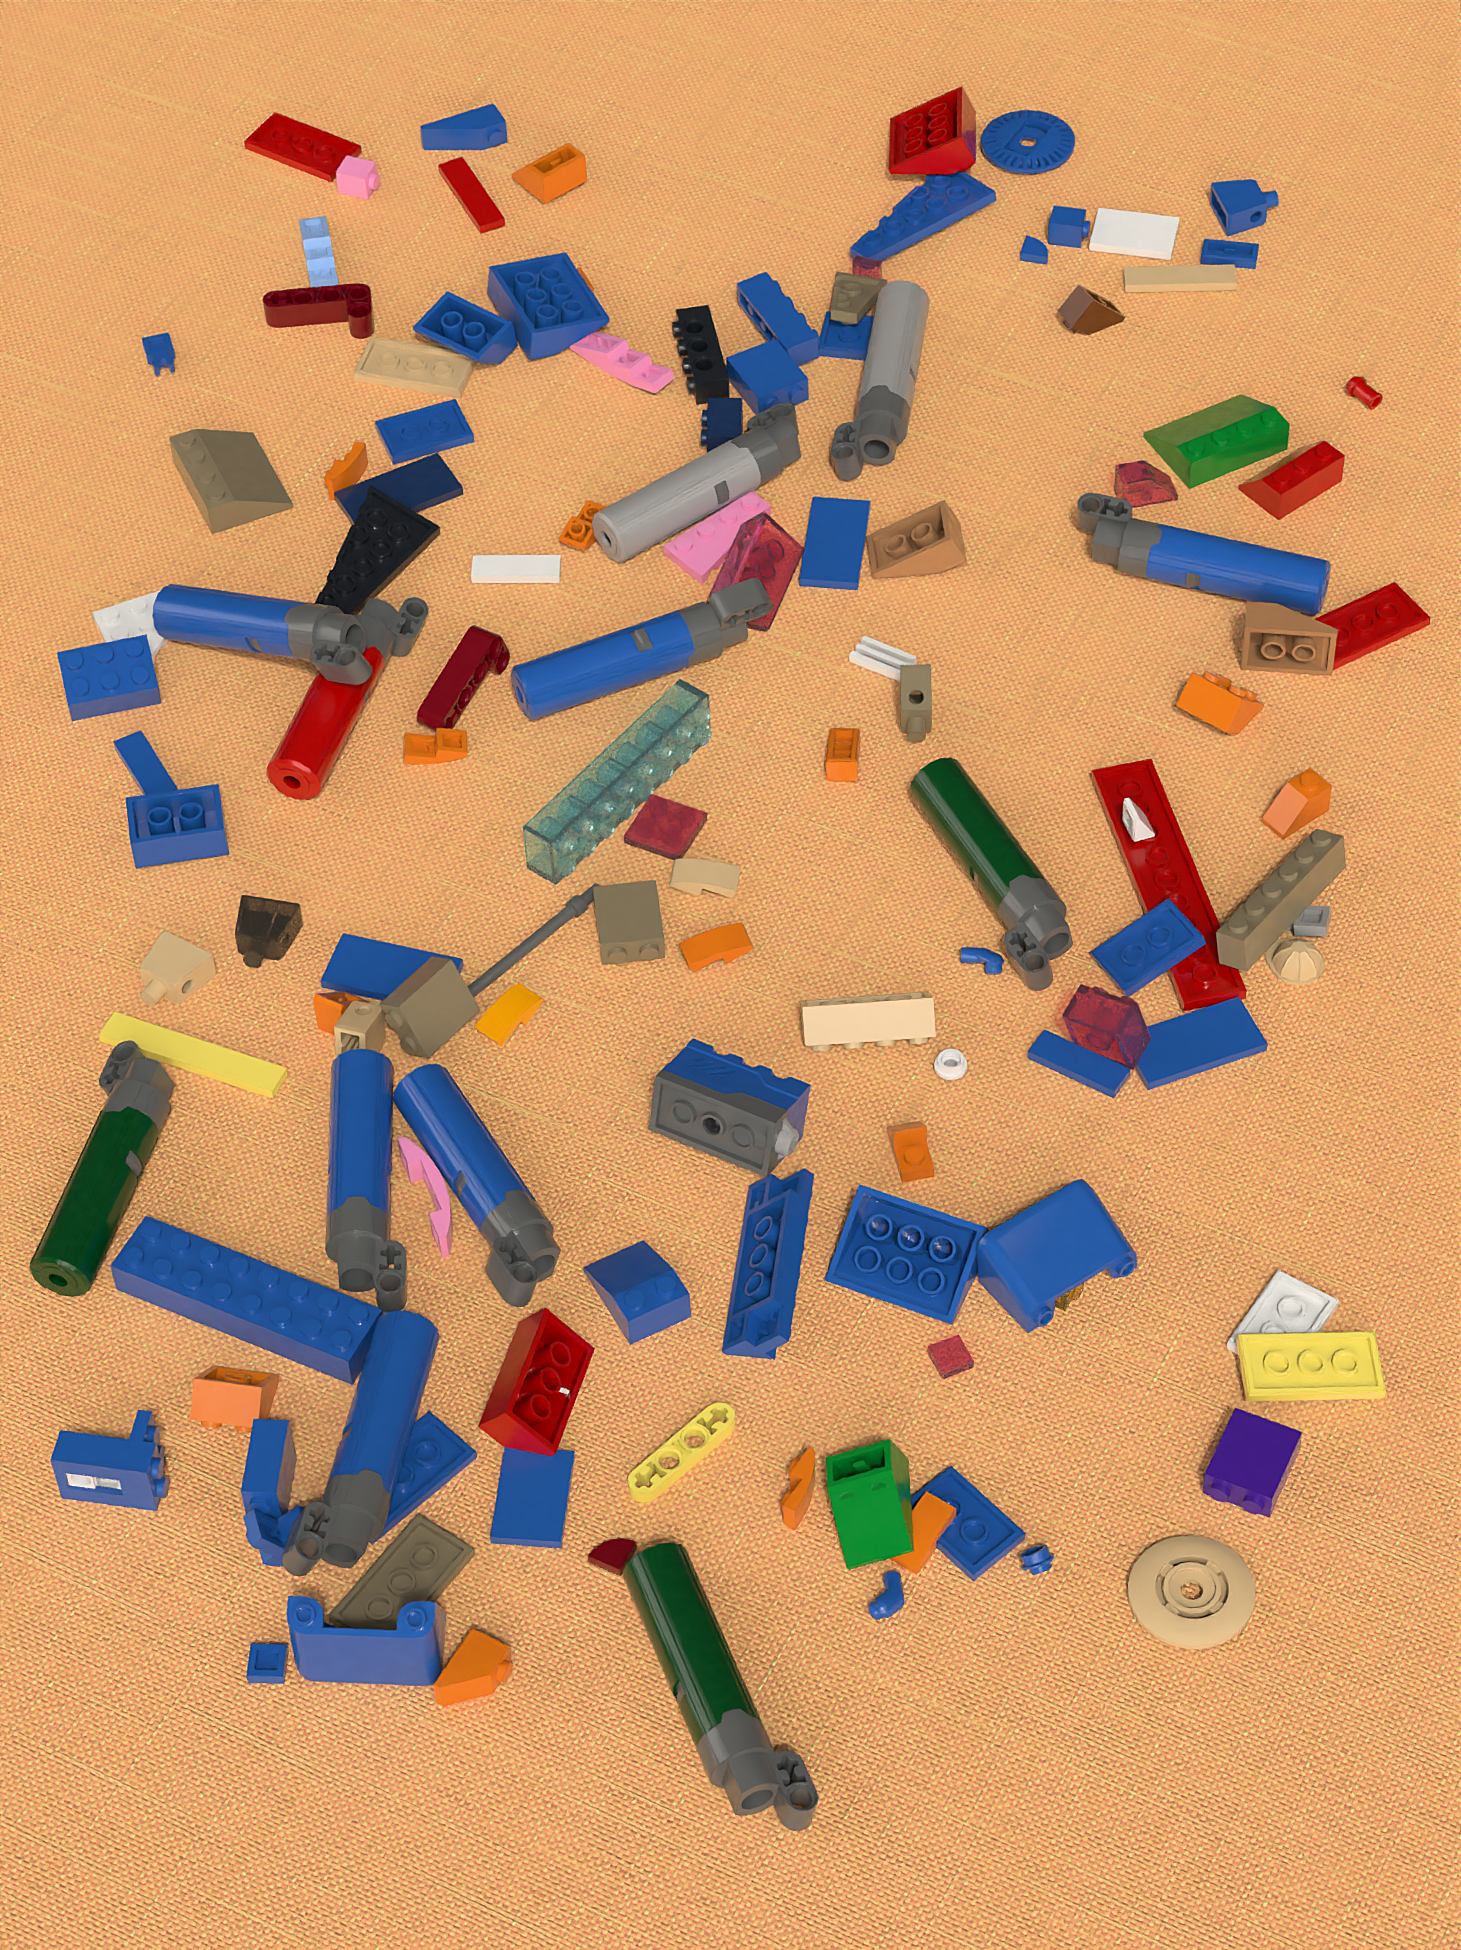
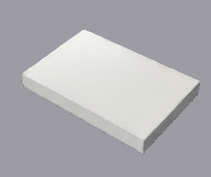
M1098 208L1089 250L1171 260L1180 217Z
M1278 1270L1229 1339L1227 1349L1238 1354L1236 1342L1238 1334L1321 1332L1338 1308L1339 1300Z

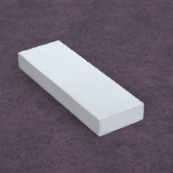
M473 555L471 581L472 583H560L561 555Z

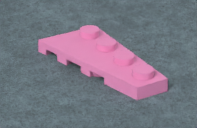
M751 491L664 545V555L700 584H703L708 579V574L713 569L717 570L724 563L723 558L730 551L734 552L740 546V541L746 535L750 536L771 514V505Z

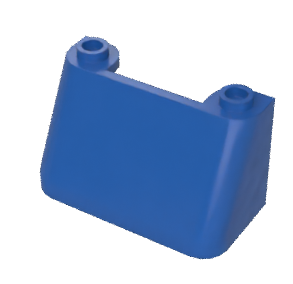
M1078 1179L990 1230L981 1238L977 1246L978 1282L1027 1333H1030L1038 1327L1047 1325L1052 1320L1055 1310V1299L1105 1269L1113 1278L1130 1275L1137 1268V1254L1095 1190L1083 1179Z
M288 1596L287 1622L295 1665L299 1674L305 1679L313 1682L429 1686L435 1683L442 1673L446 1613L436 1602H410L403 1606L399 1612L397 1630L337 1628L324 1622V1609L314 1598Z

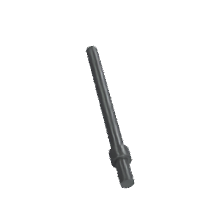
M595 883L580 896L575 895L565 903L566 907L468 985L467 987L473 998L573 917L578 918L588 909L587 906L594 901L593 887L600 885Z

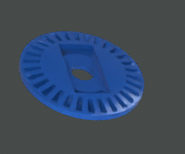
M1021 110L1003 114L992 120L983 130L981 147L987 159L999 168L1015 173L1034 174L1050 171L1064 164L1074 151L1075 137L1070 126L1057 116L1042 111ZM1024 139H1032L1036 143L1033 146H1024L1020 142Z

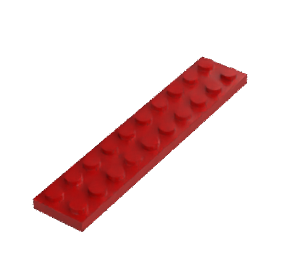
M1152 759L1092 770L1091 779L1144 913H1148L1169 898L1205 938L1206 944L1167 970L1183 1011L1211 1006L1238 996L1241 1000L1246 999L1247 990L1238 969L1219 963L1216 932L1221 927ZM1125 798H1130L1144 812L1155 833L1154 837L1136 842L1132 840L1122 821Z

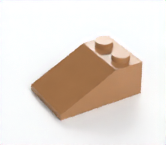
M945 500L866 536L872 575L875 579L939 574L967 561L960 522Z
M1246 601L1241 670L1332 676L1337 629L1277 603Z

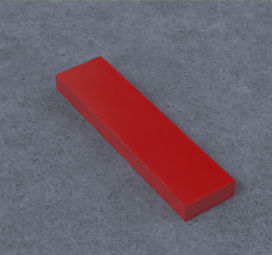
M463 157L438 164L440 175L480 234L505 226L504 216Z

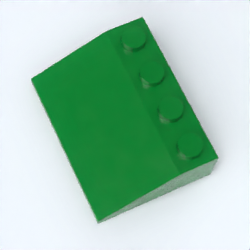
M1240 394L1147 431L1143 434V437L1188 489H1191L1287 450L1290 424L1275 407Z

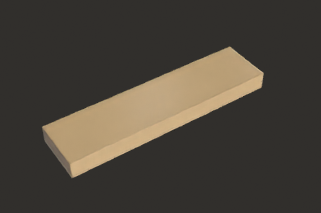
M1235 264L1124 267L1123 269L1125 293L1236 290L1237 285Z

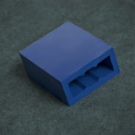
M777 339L726 357L729 382L755 415L779 403L796 405L809 400L807 376Z
M253 1420L241 1487L246 1514L255 1509L277 1520L288 1512L297 1461L289 1420Z

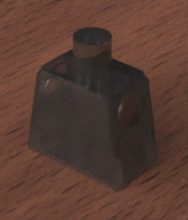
M242 895L235 928V939L238 952L244 955L243 962L247 966L259 968L264 958L277 961L283 959L303 927L300 904Z

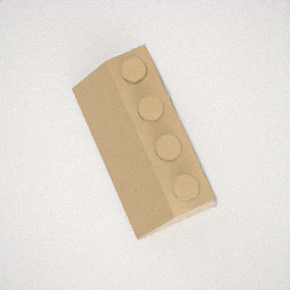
M928 991L800 1001L803 1041L805 1046H811V1051L830 1050L831 1044L843 1043L845 1049L862 1048L863 1042L876 1041V1046L896 1045V1040L909 1039V1044L928 1043V1037H936L934 1001Z

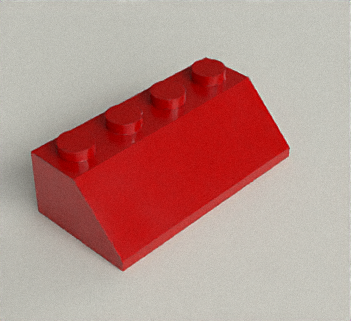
M547 1308L519 1321L478 1427L503 1447L547 1456L555 1455L595 1348ZM564 1388L570 1391L567 1395L559 1392L560 1389Z

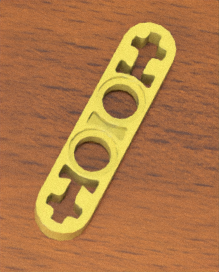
M722 1402L709 1405L637 1466L628 1477L629 1494L632 1499L640 1503H648L655 1500L730 1436L735 1430L736 1425L733 1408ZM716 1417L717 1419L721 1420V1419H723V1418L725 1417V1418H726V1422L723 1423V1422H721V1421H717V1422L714 1424L713 1418ZM690 1436H700L703 1438L704 1443L694 1448L686 1445L685 1441ZM673 1457L679 1461V1464L673 1469H665L660 1465V1462L664 1458ZM650 1481L651 1487L647 1488L643 1485L638 1488V1482L646 1484Z

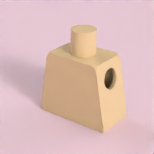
M164 930L140 965L141 978L145 987L140 992V997L150 1006H155L162 997L176 1004L183 1003L217 975L213 954Z
M352 1001L334 1026L336 1058L346 1051L355 1049H369L378 1053L381 1052L385 1043V1013L380 1006V1002L370 1001L365 1003Z

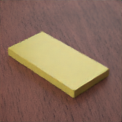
M1375 1331L1238 1334L1236 1339L1246 1402L1382 1399L1386 1394Z

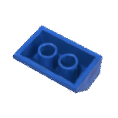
M448 291L413 326L415 332L478 363L501 364L518 346L512 322Z

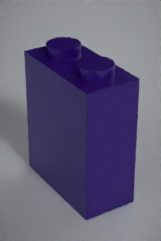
M1235 1408L1205 1472L1203 1493L1216 1501L1228 1502L1242 1507L1251 1514H1261L1270 1518L1299 1454L1302 1432Z

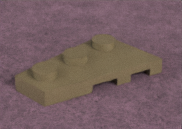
M836 271L834 294L831 303V320L841 321L845 325L857 324L876 303L877 295L881 288L887 284V280Z

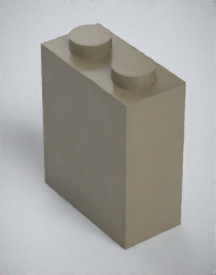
M656 880L593 887L602 965L665 958L664 934Z
M433 956L380 1003L381 1008L386 1014V1022L395 1030L401 1040V1048L411 1056L423 1058L431 1057L480 1011L452 959Z

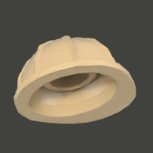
M1298 937L1295 939H1278L1265 953L1267 965L1272 973L1279 980L1287 984L1298 986L1310 984L1318 980L1324 971L1325 961L1312 941Z

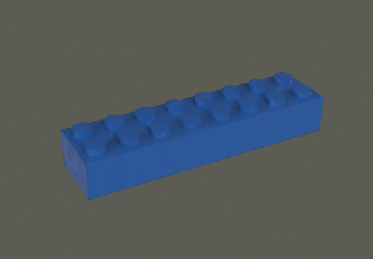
M148 1216L144 1217L110 1265L116 1290L351 1385L354 1384L362 1371L378 1317L383 1314L380 1308Z

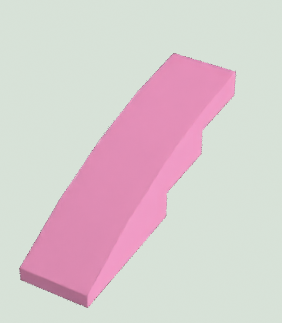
M594 331L570 346V349L608 374L653 393H657L674 379L672 369L652 364L649 354L629 349L626 339Z

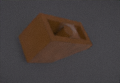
M1081 285L1075 288L1058 309V312L1065 318L1063 324L1074 333L1079 330L1087 335L1121 323L1126 318L1111 301Z

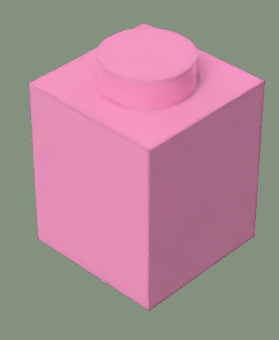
M346 156L336 171L338 193L368 200L373 191L379 187L380 175L377 173L376 162Z

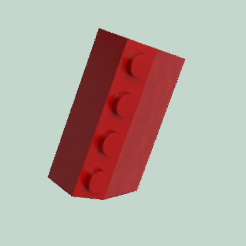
M963 86L890 118L888 167L890 174H953L958 171H966L976 164V111Z

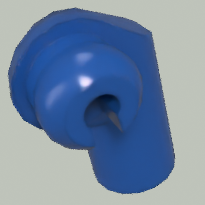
M961 947V963L986 964L985 971L987 974L999 975L1002 973L1004 960L1000 954L987 948Z
M888 1572L883 1576L885 1592L879 1595L876 1600L871 1601L868 1606L872 1618L880 1620L883 1617L889 1618L903 1607L904 1593L899 1572Z

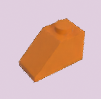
M1310 767L1286 783L1263 815L1261 822L1284 840L1329 811L1332 785Z
M472 1628L433 1685L436 1704L447 1706L493 1694L501 1682L505 1683L512 1673L513 1663L510 1646Z

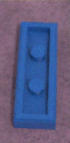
M141 730L113 741L116 752L143 795L178 790Z
M1045 1029L1028 1051V1059L1112 1098H1115L1130 1077L1129 1068Z

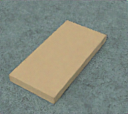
M371 337L353 372L354 381L461 399L477 362L454 350Z

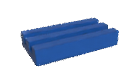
M1204 239L1200 264H1235L1236 268L1256 269L1259 244Z

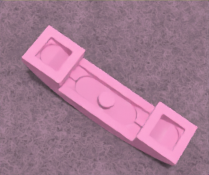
M404 1136L397 1138L400 1159L410 1183L424 1179L437 1210L429 1213L432 1235L442 1258L449 1257L453 1242V1222L449 1195L444 1179L431 1158L419 1146Z

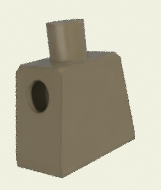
M931 664L900 665L901 732L907 734V738L911 742L925 740L926 733H930L932 729ZM915 691H918V692L921 693V694L911 695V693H912V692H915Z

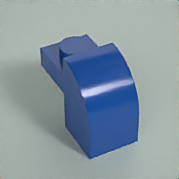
M297 1505L277 1520L255 1509L243 1516L247 1529L246 1538L253 1548L259 1549L263 1564L274 1567L283 1566L282 1555L292 1524L305 1508Z

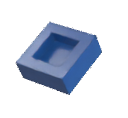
M250 1644L246 1675L248 1683L285 1684L288 1660L287 1644Z

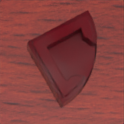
M629 1539L606 1541L593 1549L589 1554V1563L621 1576L627 1562L637 1550V1542Z

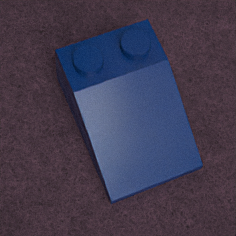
M644 1240L583 1267L584 1273L630 1345L691 1317L690 1293L675 1270Z

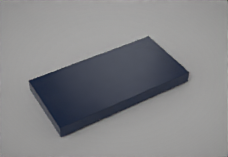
M435 453L334 492V499L350 523L354 525L359 508L366 500L370 485L416 513L463 495V487L441 456Z

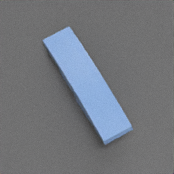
M326 216L300 219L299 225L310 286L339 285Z

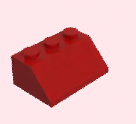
M1325 440L1305 445L1238 486V490L1274 518L1280 520L1340 483L1343 477L1345 455Z

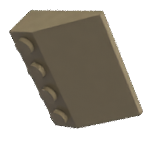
M193 429L169 437L173 463L211 534L294 508L290 497L253 432Z

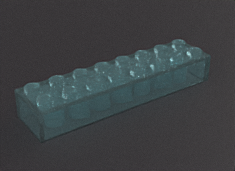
M679 679L523 826L527 869L557 885L564 877L569 876L584 858L589 857L595 847L604 839L609 838L619 824L629 819L634 810L643 801L649 800L653 792L662 783H666L682 764H686L701 746H705L709 742L712 734L709 694Z

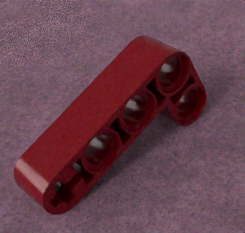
M363 283L275 290L263 296L266 323L273 328L348 322L351 336L357 339L368 338L373 335L375 330L371 290L368 285Z
M472 625L467 630L422 702L417 713L418 724L434 731L437 728H454L488 671L501 675L508 666L510 652L500 635L476 625Z

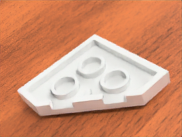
M161 590L92 612L93 620L104 643L147 634L154 664L155 656L159 649H164L169 641L158 635L152 618L153 605Z

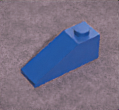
M494 103L420 126L422 148L424 150H485L508 142L506 121Z

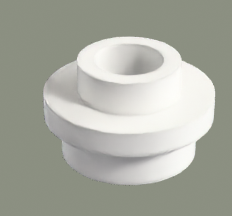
M946 1049L935 1059L934 1069L939 1077L946 1080H956L966 1073L967 1061L960 1051Z

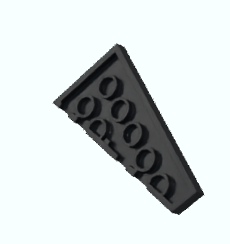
M370 485L366 500L359 508L357 519L354 525H351L336 557V563L333 569L330 570L327 582L315 603L337 606L342 610L343 614L357 615L364 608L369 598H375L440 535V526Z

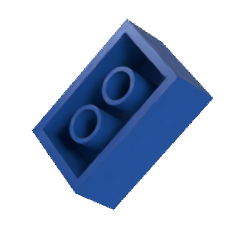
M147 634L57 652L72 721L161 704Z
M219 784L126 798L130 844L136 868L229 854Z

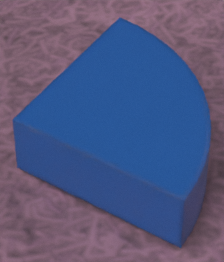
M1026 236L1020 253V261L1047 264V247L1040 240Z

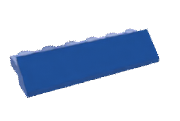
M805 1168L783 1180L770 1174L768 1177L749 1185L722 1352L726 1355L775 1360L777 1347L789 1342L793 1312L796 1305L797 1286L800 1278L801 1259L804 1251L806 1226L808 1224L810 1200L813 1193L814 1174Z

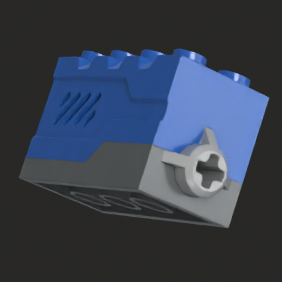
M692 1038L686 1047L656 1075L649 1130L768 1177L786 1156L793 1153L797 1143L802 1139L811 1084L793 1077L779 1078L774 1075L773 1070L762 1065L751 1067L745 1064L742 1057L732 1053L723 1056L716 1053L713 1046Z

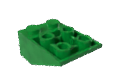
M887 1439L826 1457L827 1490L846 1567L851 1570L914 1552L909 1460L891 1439Z

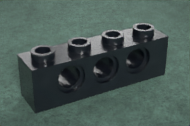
M709 305L676 309V321L672 322V332L674 339L679 338L676 341L679 357L684 356L681 359L683 374L689 375V377H686L688 393L694 394L696 405L708 403V398H730L729 377Z

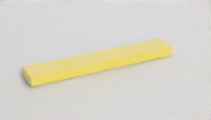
M115 1011L99 1034L100 1041L116 1047L123 1041H134L145 1057L272 1099L288 1076L286 1067Z

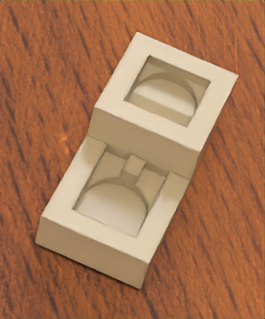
M675 859L669 886L697 896L700 895L702 889L733 898L737 892L741 868L704 859Z

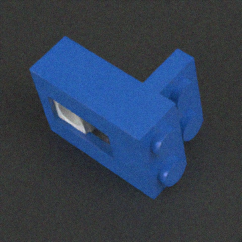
M138 1410L129 1439L60 1430L50 1461L61 1498L157 1511L161 1498H166L168 1494L169 1478L164 1475L165 1449L164 1446L160 1445L159 1426H155L152 1411Z

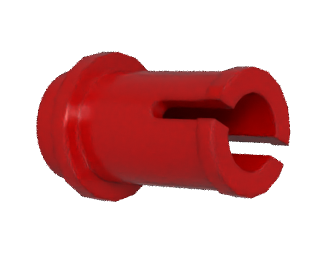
M1354 376L1346 385L1349 396L1357 397L1370 410L1378 407L1383 399L1382 394L1369 386L1364 377Z

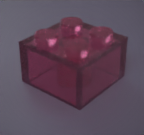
M1080 984L1062 1014L1073 1043L1132 1070L1152 1039L1139 1005L1134 999L1127 996L1118 997L1109 994L1098 986L1091 988Z

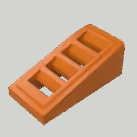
M831 728L829 730L826 756V775L828 781L854 782L857 780L860 749L859 728Z

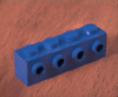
M763 272L736 283L739 306L767 342L777 339L798 366L819 358L818 345L821 344L818 332L809 327L804 314L798 313L792 299L783 294L776 280L773 281L767 272Z

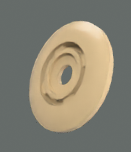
M1177 1536L1154 1544L1138 1558L1129 1577L1128 1599L1132 1612L1139 1624L1158 1640L1179 1648L1205 1649L1221 1645L1231 1640L1243 1630L1254 1610L1256 1587L1246 1563L1226 1545L1200 1536ZM1187 1583H1195L1202 1588L1203 1594L1198 1599H1187L1182 1595L1181 1588Z

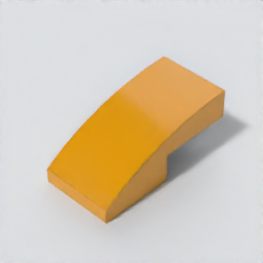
M518 982L495 1001L475 1024L474 1028L502 1047L520 1023L526 1026L544 1002V999Z

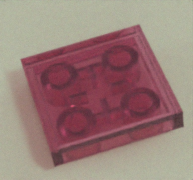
M651 794L624 834V843L674 861L675 859H682L706 823L707 813Z

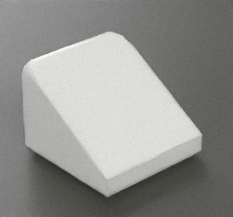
M1125 798L1122 821L1132 840L1136 842L1154 837L1155 833L1144 812L1130 798Z

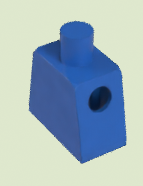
M1253 179L1211 183L1210 206L1226 236H1232L1264 225L1267 217V208L1277 207L1279 204L1278 194L1275 190L1262 193L1256 180Z

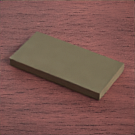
M417 1514L328 1615L329 1622L337 1628L397 1630V1618L403 1606L415 1601L435 1602L475 1556V1549L422 1515Z

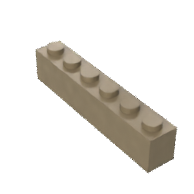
M1315 829L1216 932L1220 964L1247 972L1302 912L1346 868L1344 836L1326 830Z

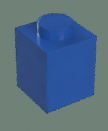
M1054 205L1049 221L1048 244L1081 248L1083 237L1088 238L1090 231V221H1086V209Z

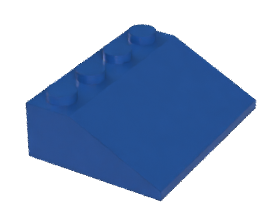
M566 252L489 267L487 294L502 318L513 323L516 339L529 360L556 355L609 323V316Z
M859 1184L825 1281L953 1325L978 1274V1243L989 1230L970 1221Z

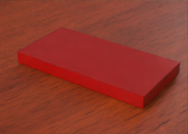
M276 112L244 141V146L247 150L328 182L336 179V171L346 156L357 158L362 153L361 145Z
M1396 582L1315 618V620L1337 629L1333 670L1429 626L1431 619Z

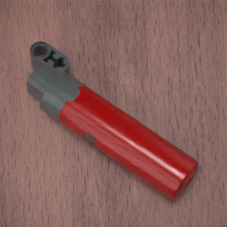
M417 597L407 598L400 610L397 611L384 600L369 598L361 614L354 615L368 633L367 645L362 655L372 666L371 676L364 683L352 685L328 681L319 670L317 671L315 679L310 684L267 766L266 775L270 783L279 792L298 800H310L317 797L321 792L364 708V703L371 695L391 654L398 657L407 656L417 641L429 611L428 605L424 600Z

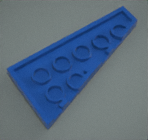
M958 171L953 174H928L926 182L922 186L913 188L893 207V213L889 217L883 216L875 230H868L850 247L851 257L867 268L874 266L878 262L920 242L935 232L941 231L954 222L962 220L973 212L983 209L985 206L996 201V191L964 171Z

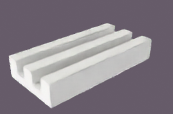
M863 636L861 644L858 643L855 651L849 654V662L900 682V665H916L917 657Z

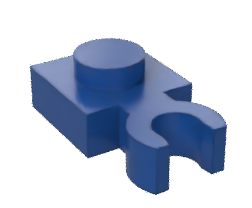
M169 332L142 338L148 364H153L155 375H160L159 369L162 367H169L171 373L175 372L173 359L176 358Z

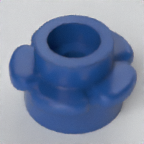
M1047 1544L1034 1546L1021 1553L1020 1556L1023 1561L1021 1569L1030 1570L1032 1575L1043 1573L1052 1567L1050 1562L1055 1558L1054 1553L1049 1551Z

